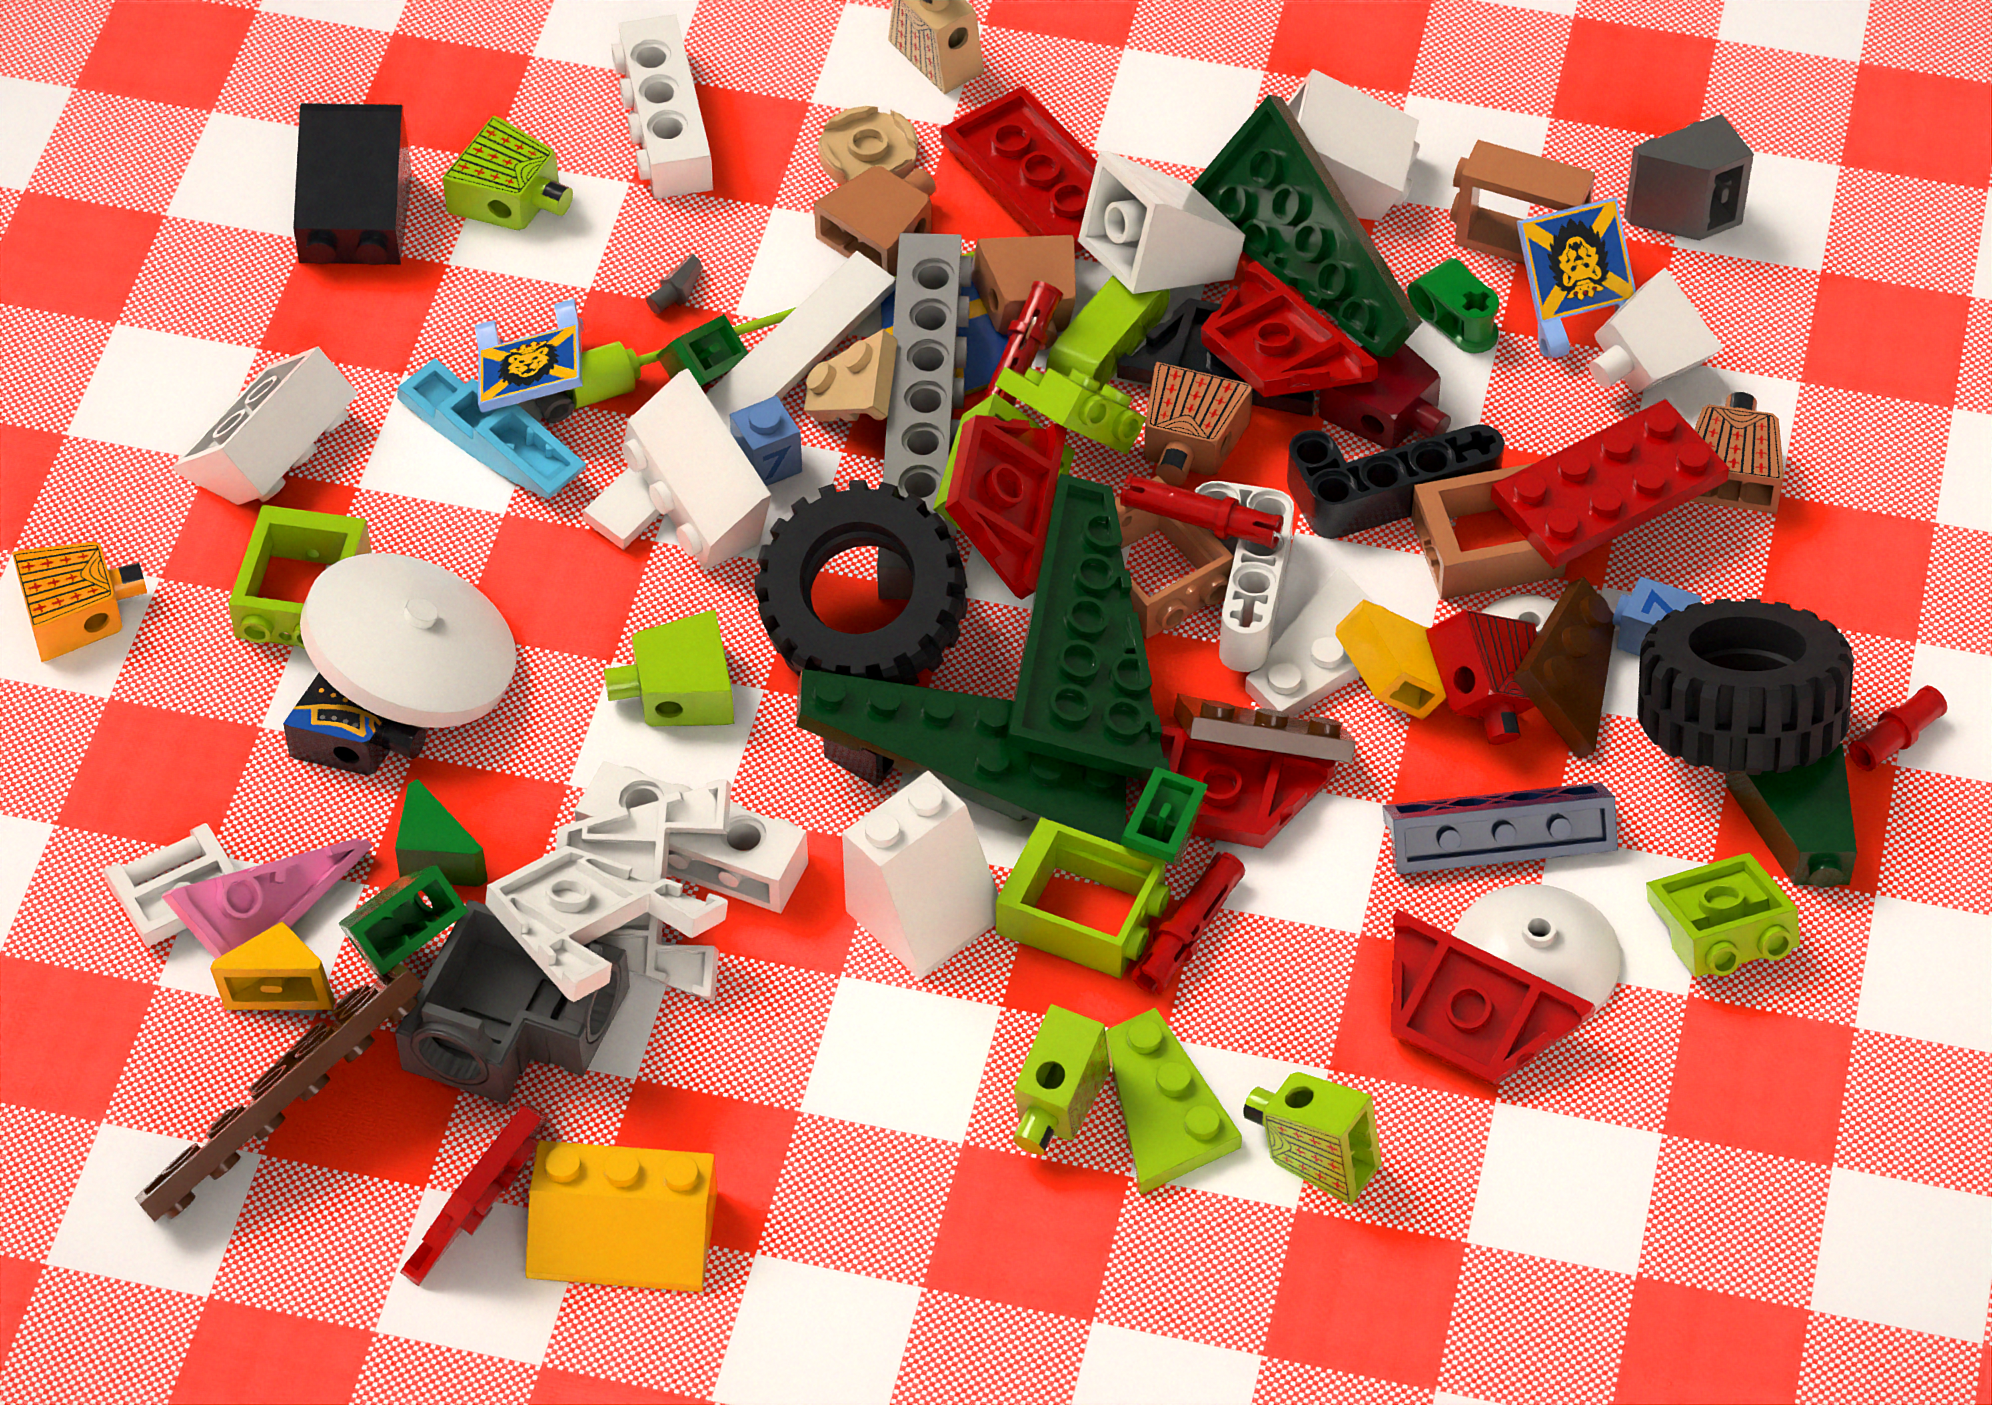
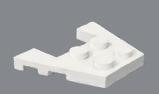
M717 779L707 782L705 787L685 793L677 791L660 796L659 800L631 809L627 807L557 827L556 850L567 845L632 867L631 877L654 884L667 876L670 833L728 834L732 784L727 779ZM648 912L630 920L620 928L595 939L596 941L626 950L628 971L704 1000L715 1001L719 950L715 946L661 944L663 921Z
M565 845L487 885L485 905L566 998L575 1002L610 983L612 963L583 945L612 930L620 928L623 924L646 912L686 936L693 938L726 920L728 901L711 893L706 897V902L682 894L683 884L666 878L654 884L631 877L632 867Z

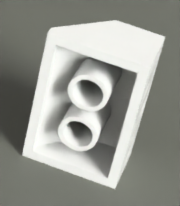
M319 347L270 364L180 457L172 468L178 475L236 505L255 499L265 502L285 485L286 481L282 476L291 466L294 468L300 466L316 452L318 447L314 441L323 432L329 433L348 417L349 412L345 408L359 393Z
M687 368L672 378L628 420L622 452L629 467L635 473L640 471L649 484L650 497L657 510L663 515L668 513L677 527V538L685 553L690 557L695 555L706 571L760 544L771 493Z

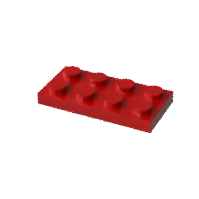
M1023 85L941 127V142L1032 236L1073 235L1075 254L1085 249L1078 242L1097 160Z
M1664 399L1492 484L1490 498L1552 569H1555L1726 483L1730 468L1668 400Z

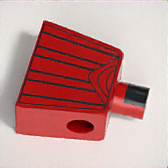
M1464 610L1425 630L1450 709L1458 715L1482 718L1489 744L1502 745L1519 739L1521 734L1517 715L1535 707V704L1513 679V675L1537 637L1535 623Z

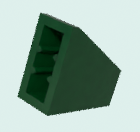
M1840 743L1827 757L1821 756L1816 763L1807 767L1796 765L1788 772L1775 773L1774 770L1762 771L1761 775H1745V771L1730 770L1729 774L1726 773L1727 788L1793 885H1814L1821 888L1833 887L1835 885H1850L1857 848L1843 743Z

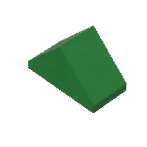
M723 314L676 338L656 356L670 379L688 368L702 389L727 374L748 354V351L726 315Z
M1155 766L1126 826L1120 844L1180 867L1208 785Z
M418 779L409 783L395 846L400 878L432 865H437L450 885L480 887L486 883L488 879L483 848Z

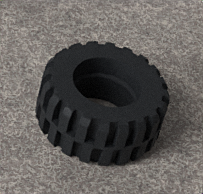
M849 480L850 490L840 492L836 491L833 483L818 488L821 498L810 504L803 496L791 505L794 515L787 522L782 518H778L769 530L773 540L770 545L765 544L761 546L757 559L761 568L760 574L755 575V594L759 601L757 608L762 623L777 653L782 655L787 666L797 676H800L802 669L913 686L920 683L917 674L925 668H928L933 673L944 662L942 656L946 647L954 648L961 635L958 627L959 622L966 619L968 602L965 589L968 586L966 574L955 539H952L946 523L938 513L931 514L928 511L924 500L913 493L904 497L900 495L898 486L881 482L879 489L876 490L869 489L866 480ZM861 546L880 547L899 555L910 569L913 592L906 608L894 621L873 632L849 634L833 630L819 619L812 605L811 588L817 574L830 559L845 550Z
M1730 598L1715 599L1714 603L1705 605L1702 602L1687 605L1684 611L1675 609L1666 614L1661 621L1658 620L1646 633L1645 639L1641 642L1637 707L1638 721L1652 743L1659 745L1664 753L1672 758L1680 756L1686 764L1698 768L1704 765L1713 767L1715 772L1729 774L1730 770L1745 771V775H1761L1762 771L1774 770L1775 773L1788 772L1796 765L1807 767L1816 763L1821 756L1827 757L1846 737L1849 730L1854 667L1852 648L1842 632L1839 633L1836 626L1827 619L1820 621L1816 613L1806 609L1801 611L1791 609L1790 604L1775 602L1774 604L1761 603V599L1745 598V601H1731Z

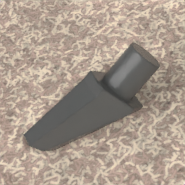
M690 254L664 278L659 280L662 287L646 297L647 305L655 314L661 313L673 303L680 306L688 301L703 268L700 259L695 254Z

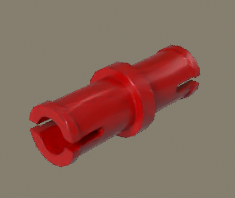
M1925 685L1899 707L1894 706L1886 709L1878 717V722L1875 726L1849 744L1848 750L1853 762L1862 770L1870 772L1898 749L1905 750L1911 747L1918 740L1919 733L1947 712L1948 706L1944 696L1933 686Z

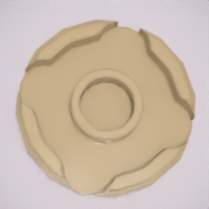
M860 106L846 109L830 118L824 126L823 134L821 137L819 136L818 157L822 169L833 181L841 185L873 166H882L901 179L908 176L916 166L918 137L914 126L902 114L890 110V114H887L885 112H878V107Z

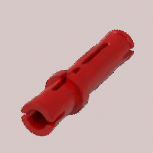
M1042 281L1033 282L1030 294L1018 320H1013L1008 327L1007 333L1010 338L982 401L994 393L998 396L1000 395L1002 389L995 386L1004 367L1011 369L1015 365L1014 371L1025 375L1028 368H1031L1038 350L1046 347L1049 336L1046 334L1059 301L1062 300L1064 295L1058 288ZM1037 317L1024 349L1020 350L1033 318ZM1004 392L1002 397L1012 406H1014L1017 398L1007 392Z
M1129 473L1124 481L1125 484L1130 485V488L1122 487L1120 495L1121 506H1129L1214 531V535L1217 538L1228 540L1230 536L1267 546L1270 549H1274L1279 542V538L1274 537L1275 532L1278 534L1282 533L1284 518L1281 515H1272L1241 506L1236 498L1226 496L1223 500L1143 478L1134 473Z
M1217 852L1202 876L1184 898L1173 917L1168 922L1161 923L1154 932V942L1151 948L1133 969L1131 975L1135 984L1143 991L1153 995L1155 992L1158 995L1161 994L1178 967L1183 962H1188L1194 956L1198 947L1197 941L1201 934L1209 926L1231 891L1245 875V867L1237 857L1228 852H1223L1222 855L1220 852Z

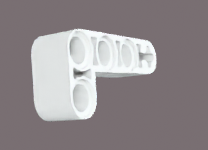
M1211 481L1196 488L1195 493L1220 500L1229 496L1238 499L1241 506L1272 515H1281L1284 518L1282 533L1278 534L1275 532L1274 537L1279 538V542L1274 549L1230 536L1228 540L1217 538L1234 556L1222 610L1219 658L1225 666L1232 670L1251 672L1262 667L1268 658L1291 549L1294 502L1289 495L1280 490Z

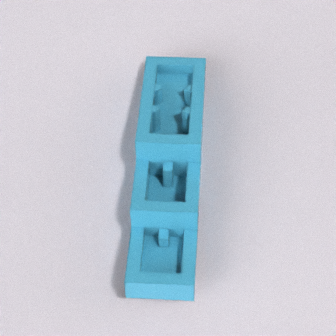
M436 358L432 359L398 386L397 399L433 429L470 456L505 478L548 500L586 469V463L518 404L481 413L478 406V382L472 378L465 384Z

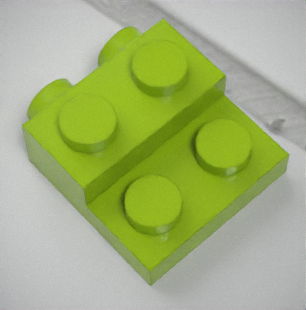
M1004 367L995 386L1058 424L1128 455L1147 417L1129 407L1133 399L1131 396L1106 383L1100 392L1098 391L1100 382L1074 368L1069 376H1065L1050 368L1043 374L1029 367L1025 375Z
M1750 852L1646 882L1648 903L1670 928L1672 949L1695 978L1706 974L1727 976L1733 973L1740 964L1765 958L1777 961L1786 957L1793 948L1800 947L1798 908Z

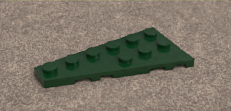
M1268 94L1191 186L1245 234L1243 252L1261 264L1284 284L1293 286L1305 295L1304 299L1317 309H1323L1338 321L1339 327L1376 356L1391 358L1423 322L1283 97Z
M1060 473L1056 484L1036 590L1034 592L1005 745L1148 782L1155 766L1170 771L1168 758L1163 756L1160 742L1162 728L1159 715H1155L1150 688L1152 686V679L1138 612L1133 610L1130 595L1132 582L1130 572L1125 570L1121 551L1123 538L1113 489L1111 486Z
M802 669L797 690V727L855 752L868 749L894 760L893 768L912 775L914 769L922 773L930 771L954 794L1017 821L1030 818L1038 822L1042 817L1121 845V838L1126 829V776L1006 746L1005 740L1013 704L1012 700Z

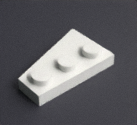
M1338 567L1269 649L1265 664L1248 674L1245 691L1262 708L1287 713L1292 718L1361 676L1336 637V626L1363 599L1374 604L1376 603Z

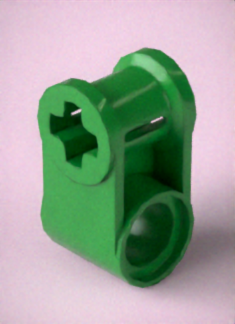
M1449 258L1408 284L1407 295L1417 314L1423 320L1434 325L1454 342L1457 348L1464 352L1476 354L1491 350L1496 345L1499 331L1497 324L1494 322V317L1499 310V297L1493 289L1487 287L1469 272L1461 261L1456 258Z

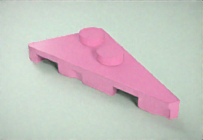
M356 838L172 889L161 897L216 960L282 921L290 928L373 846L366 838L361 840Z

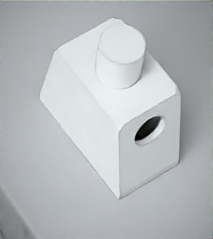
M1665 267L1644 283L1595 333V339L1604 353L1589 363L1591 375L1600 386L1609 388L1623 378L1630 389L1638 394L1700 366L1722 350L1723 347Z

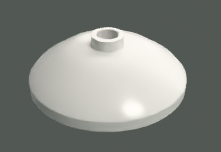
M1519 884L1490 892L1474 902L1463 913L1453 932V936L1594 1003L1596 1009L1594 1013L1600 1010L1611 997L1619 979L1621 949L1612 925L1593 904L1579 895L1562 888L1543 884ZM1531 933H1541L1546 936L1537 937Z

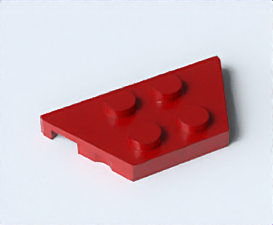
M1257 261L1250 263L1245 269L1246 280L1238 290L1231 288L1222 299L1221 308L1213 312L1201 327L1202 344L1263 397L1372 382L1378 379V362Z
M975 415L963 423L945 510L1017 598L1023 600L1036 590L1068 428L1057 423H1053L1046 429L1030 427L1029 420L1011 419L1005 422L993 416Z
M1161 725L1162 734L1160 742L1163 756L1168 758L1170 771L1208 785L1191 834L1194 836L1263 849L1334 777L1336 765L1334 760L1191 739L1182 728ZM1139 780L1143 793L1148 782Z
M1397 909L1393 915V928L1395 930L1394 960H1392L1393 1002L1391 1004V1033L1393 1037L1494 1087L1589 1020L1596 1010L1594 1003L1410 914Z
M532 1105L521 1106L453 1192L423 1236L421 1245L400 1270L402 1275L419 1286L463 1230L471 1236L477 1231L493 1209L492 1205L502 1191L506 1193L525 1169L526 1162L539 1145L534 1139L550 1118Z

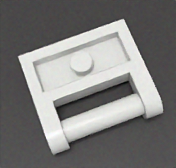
M207 823L191 829V836L130 864L122 866L118 862L103 869L104 877L112 894L119 900L146 947L188 929L161 897L172 889L237 872ZM198 856H201V858H199V859H196V860H194V861H192V862H190V863H188V864H185V865H183V866H181V867H179V868H177V869H174V870H172V871H170V872H168V873H166V874H163V875H161V876H159V877H157V878H155V879H153V880H150V881H148V882H146V883H144V884H142V885H139V886H137V887H134L135 885H137V884H139V883H141V882H144V881H146V880H148V879H150V878H152V877H154V876H157V875H159V874H161V873H163V872H165V871H168V870H170V869H172V868H174V867H176V866H179V865H181V864H183V863H185V862H187V861H190V860H192V859H194V858H196V857H198Z

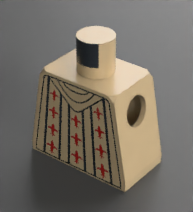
M893 0L888 41L944 95L984 73L977 15L974 8L966 0Z

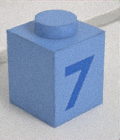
M778 396L729 414L731 434L765 486L802 472L801 431Z
M1640 576L1631 596L1622 594L1614 613L1613 625L1620 627L1617 649L1640 656L1641 642L1645 639L1646 633L1658 620L1661 621L1666 614L1675 609L1684 611L1687 605L1701 602L1702 596Z

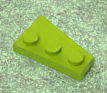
M1156 1007L1105 1030L1111 1071L1118 1101L1121 1103L1126 1125V1137L1134 1160L1136 1181L1140 1195L1241 1148L1242 1134Z

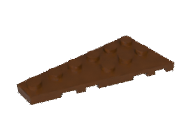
M397 964L384 975L375 973L379 979L371 987L368 984H364L356 990H350L336 1004L337 1007L332 1012L336 1020L330 1026L320 1022L304 1034L248 1088L253 1100L246 1107L239 1104L231 1110H225L211 1124L212 1127L207 1131L206 1136L210 1139L208 1143L202 1148L197 1143L186 1148L134 1198L150 1218L156 1222L162 1215H165L170 1220L180 1214L196 1198V1195L191 1191L208 1175L213 1180H217L228 1172L240 1160L241 1156L236 1151L253 1136L261 1141L276 1130L286 1118L281 1111L298 1096L305 1102L317 1094L330 1080L326 1072L340 1059L344 1058L349 1063L366 1051L375 1040L370 1033L387 1018L394 1024L407 1015L419 1002L414 995L424 987L410 969Z

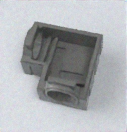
M469 899L465 905L469 912L457 920L422 983L424 987L415 996L419 1000L418 1004L404 1016L395 1032L402 1070L504 1104L508 1103L515 1090L516 1080L520 1074L523 1075L531 1059L547 1065L552 1063L564 1067L565 1071L584 1077L630 988L626 950L596 940L583 945L612 963L610 983L572 1002L566 998L485 904Z

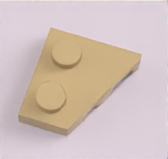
M882 329L865 340L855 342L849 349L832 359L817 364L807 377L804 412L818 422L834 421L837 418H841L844 421H857L860 413H867L875 420L886 418L888 416L898 340Z

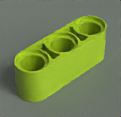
M1112 275L1056 340L1047 359L1046 371L1050 368L1065 376H1069L1074 368L1100 382L1098 391H1101L1104 384H1107L1117 373L1119 358L1124 353L1131 356L1146 339V334L1161 321L1170 302V289L1133 294Z

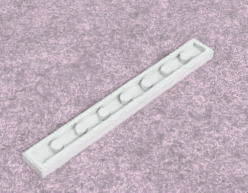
M858 251L848 258L705 394L728 430L730 431L729 414L774 396H778L779 399L784 397L896 289V278ZM628 467L583 510V521L624 550L661 513L657 510L650 497L649 484L640 471L635 473Z

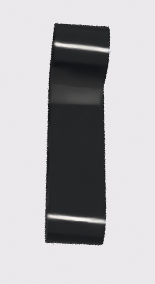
M1478 424L1346 462L1330 435L1322 431L1308 430L1296 434L1290 441L1287 485L1308 526L1315 534L1329 539L1341 538L1411 517L1414 485L1502 469L1505 442L1498 430L1491 426Z

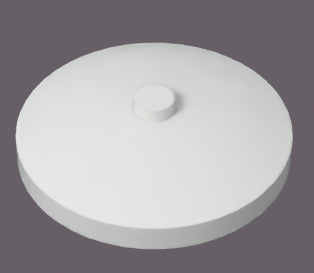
M389 553L361 554L340 560L329 566L317 577L302 608L300 630L303 644L308 656L320 674L336 690L352 702L392 721L432 728L452 727L470 723L488 714L498 705L514 675L517 658L516 645L510 628L499 610L482 592L465 579L425 560Z

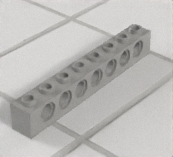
M899 233L893 337L898 340L887 416L883 482L898 486L900 495L904 497L911 493L915 494L926 502L928 511L933 514L937 513L932 509L961 419H953L954 409H964L965 378H956V368H966L967 337H959L958 330L959 327L969 326V296H961V287H971L972 256H962V236L958 234ZM939 515L946 523L950 536H957V527ZM878 547V599L910 600L913 592V581L907 564L896 553Z

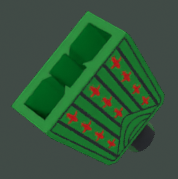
M432 865L397 879L338 924L369 969L379 975H384L469 911L439 867ZM420 890L427 895L431 901L432 908L422 901L418 894Z

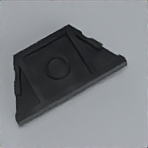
M1188 298L1175 309L1168 321L1159 323L1146 334V344L1132 356L1124 353L1117 363V378L1151 385L1157 362L1247 383L1202 344L1201 327L1213 312L1221 308L1222 304ZM1253 388L1252 405L1312 417L1315 396L1313 390L1263 397Z

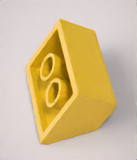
M538 1140L539 1145L536 1150L529 1190L526 1279L703 1292L718 1192L714 1154Z

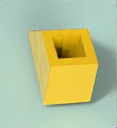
M1365 599L1336 626V637L1375 699L1423 720L1447 698L1425 630L1429 629V627L1415 623Z

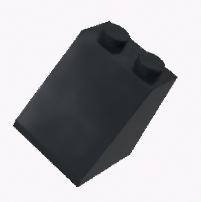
M300 104L293 222L299 263L401 265L412 181L403 105Z

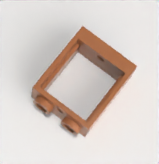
M1477 139L1469 158H1460L1453 178V186L1460 188V191L1454 198L1449 218L1450 222L1456 223L1454 244L1525 264L1516 222L1524 219L1479 207L1480 189L1560 211L1592 203L1595 172Z
M1534 463L1414 485L1411 520L1440 600L1565 576L1566 563L1552 569L1528 540L1461 552L1449 518L1499 509L1490 498L1492 484Z
M1159 476L1151 479L1166 484ZM1120 497L1115 499L1123 538L1121 549L1159 529L1197 569L1195 572L1150 597L1131 578L1132 590L1130 595L1133 610L1138 612L1142 635L1145 639L1152 637L1162 630L1175 628L1185 617L1207 605H1215L1225 598L1234 556L1209 529L1129 506L1124 507L1120 505Z

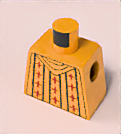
M96 542L12 552L41 662L54 659L118 633L123 626L117 601L147 593L140 563L137 562L108 570L101 545Z

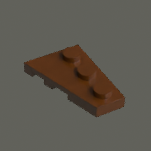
M1585 577L1567 585L1513 675V679L1579 759L1596 750L1615 625H1613L1614 613L1609 608L1607 601L1595 591Z

